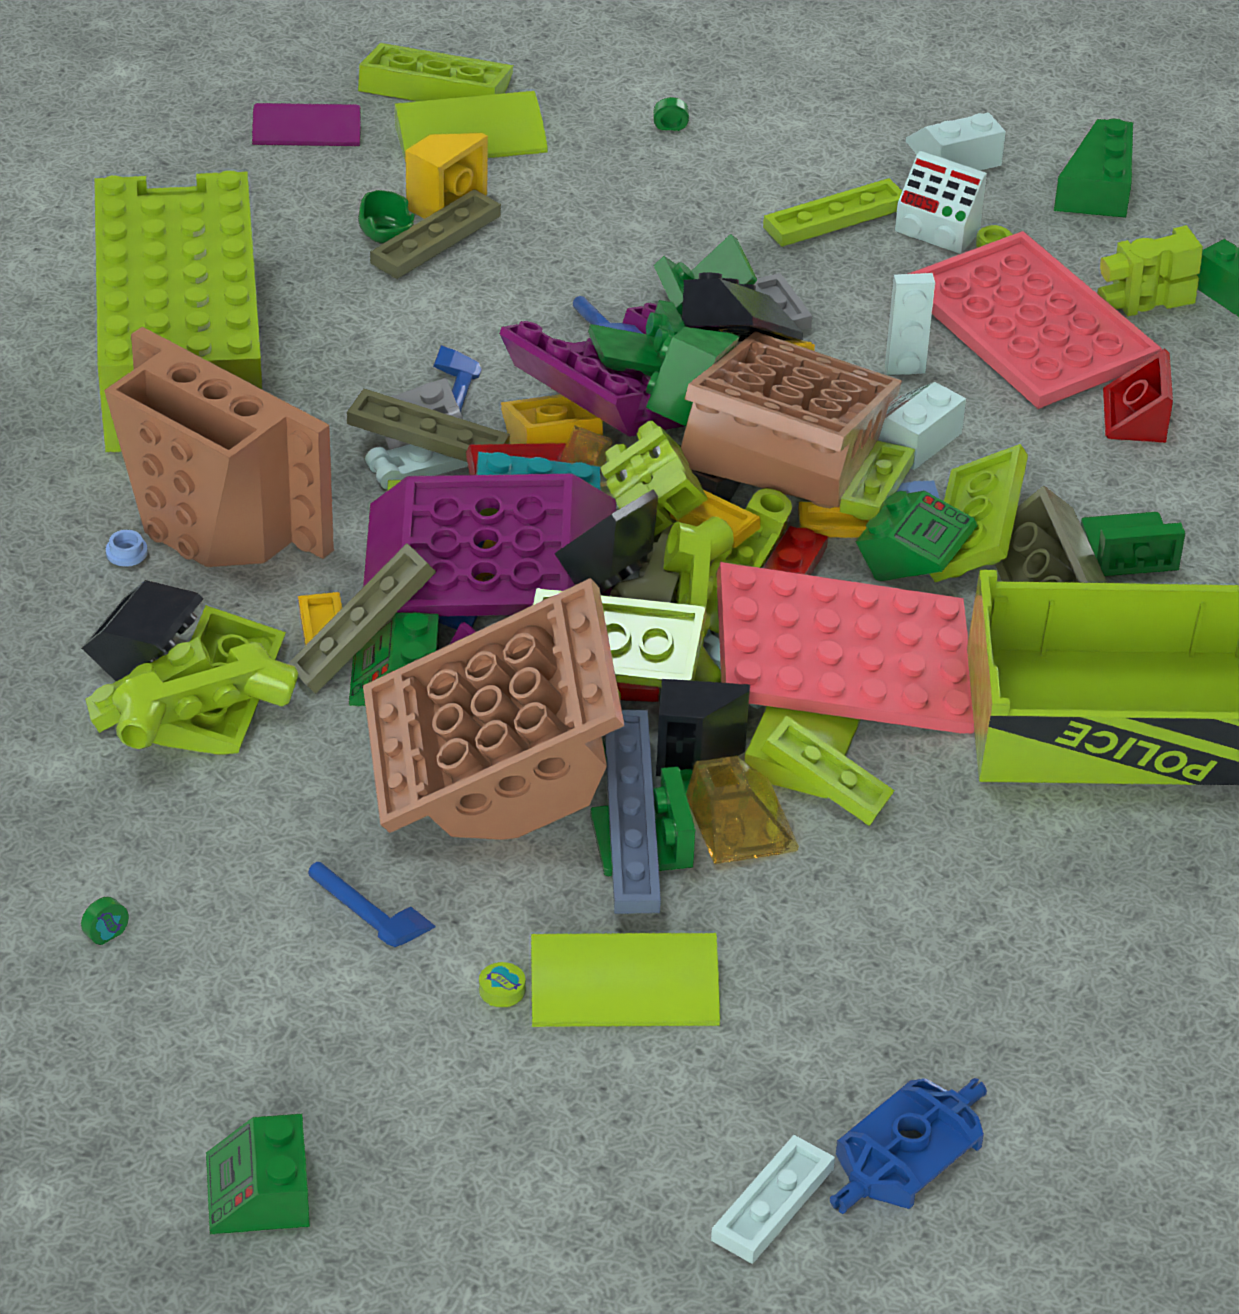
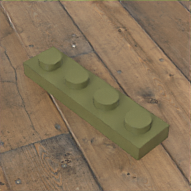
M474 189L410 227V229L370 251V263L392 277L399 279L501 216V204Z
M364 388L347 411L348 425L467 462L466 451L470 445L509 444L510 434Z
M406 543L288 664L296 667L299 673L298 677L316 694L424 586L436 571Z

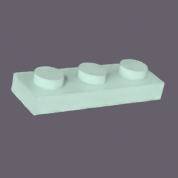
M933 273L894 275L885 359L887 375L922 374L926 371L935 289Z
M793 1135L712 1227L711 1241L753 1264L834 1170L835 1157Z

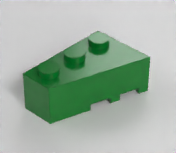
M1117 118L1096 120L1058 176L1054 211L1127 217L1132 184L1133 122Z

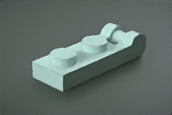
M411 444L387 451L383 447H375L365 457L366 464L372 472L376 473V479L384 489H388V480H403L407 476H435L468 466V463Z

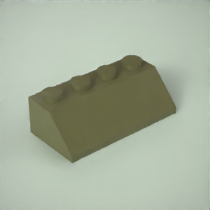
M1044 485L1017 507L1007 558L995 564L1002 582L1107 583L1073 507Z

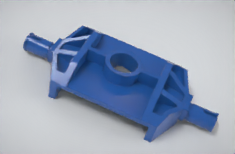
M926 1078L910 1080L837 1140L836 1156L849 1178V1183L830 1197L832 1207L834 1209L839 1208L838 1212L844 1214L862 1197L866 1198L868 1196L872 1199L910 1209L914 1205L915 1194L971 1147L976 1151L982 1148L983 1129L978 1115L970 1107L987 1094V1089L983 1082L978 1084L979 1079L973 1078L960 1091L956 1092L953 1089L947 1091ZM902 1130H917L923 1136L917 1139H909L902 1136L899 1132Z

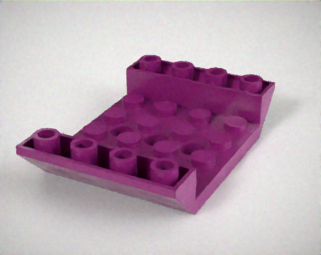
M645 303L644 306L627 308L622 323L635 325L643 334H646L647 319L651 312L655 313L657 304ZM521 321L516 325L501 327L499 334L514 366L627 436H637L638 428L648 421H653L663 430L684 427V425L646 408L650 398V394L646 393L647 385L651 379L650 376L645 375L640 370L626 368L624 371L608 368L601 362L591 338L576 343L565 342L548 336L542 332L541 326L529 321Z
M574 474L407 476L370 503L363 587L407 543L436 573L396 613L439 614V616L513 615L533 605L537 588L564 591L575 586L554 553L616 512V500ZM486 508L498 510L492 516H482L479 514L481 510ZM484 540L496 542V545L491 548L483 549L477 547L479 542ZM481 573L495 575L493 579L484 582L474 579ZM612 587L601 595L610 596Z

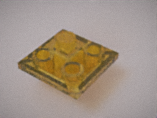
M737 756L695 762L686 795L714 864L798 851L799 845L772 784L767 777Z

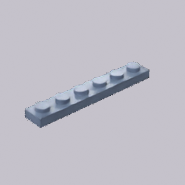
M622 710L625 726L604 735L614 914L660 913L661 897L648 710Z

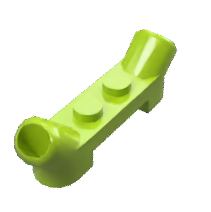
M764 488L758 490L752 496L745 510L760 516V529L738 547H731L730 550L714 559L710 566L709 576L713 577L714 582L712 593L707 600L706 613L710 614L709 629L718 634L716 573L720 562L763 568L778 540L785 534L787 521L792 510L789 498L778 490Z
M713 516L698 526L678 521L673 524L666 541L663 569L680 574L676 604L707 606V600L712 593L714 582L713 577L709 576L710 562L730 550L734 543L733 531L723 519ZM707 614L694 681L720 683L721 669L703 647L704 638L710 627V614Z
M253 642L230 648L225 665L163 683L155 671L134 676L120 684L112 696V702L121 714L116 726L117 736L128 747L145 749L152 745L161 725L177 720L191 719L197 714L217 708H227L234 703L251 698L283 707L290 702L299 673L295 666L272 659L260 643Z

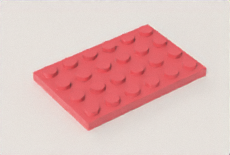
M1024 231L908 273H933L935 289L932 315L1037 409L1118 378L1162 350L1160 346Z
M720 562L716 577L721 683L750 685L749 704L946 732L974 733L964 598Z

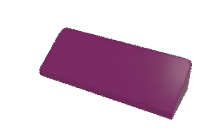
M255 103L253 106L252 145L360 146V105Z

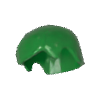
M375 190L366 193L362 198L358 223L367 237L374 242L384 244L414 226L415 215L413 213L410 215L408 200L404 196L392 191Z

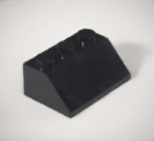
M712 272L699 273V279L684 280L682 321L686 327L732 333L739 336L738 342L744 341L755 331L783 341L803 340V332L770 295L756 291V285L739 284L738 279L722 278V274Z

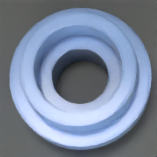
M133 530L115 532L111 535L106 545L107 559L118 566L126 567L139 564L146 558L148 553L146 542L138 532Z

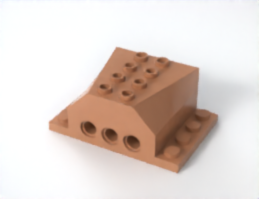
M144 327L132 333L134 370L105 389L104 392L145 533L153 541L163 542L177 550L185 559H193L205 567L262 564L291 542L295 543L300 550L304 552L309 551L322 559L334 551L329 424Z
M755 331L688 384L685 400L691 401L693 404L681 449L691 470L761 488L775 489L785 495L811 500L813 504L819 507L839 508L841 497L879 440L888 406L898 396L902 380Z
M591 578L363 685L380 825L389 833L429 816L451 837L497 840L515 839L590 805L607 767L601 736L625 726L600 589Z

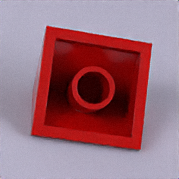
M1165 348L1103 387L1105 436L1108 439L1166 443L1173 405L1170 353Z

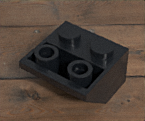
M145 580L119 602L81 649L115 681H118L129 675L137 666L155 661L153 657L158 659L167 655L177 644L173 640L176 633L179 635L183 634L198 618L193 612L204 598L197 592Z
M662 678L656 776L661 777V768L679 767L680 770H696L706 776L743 754L746 747L750 685Z

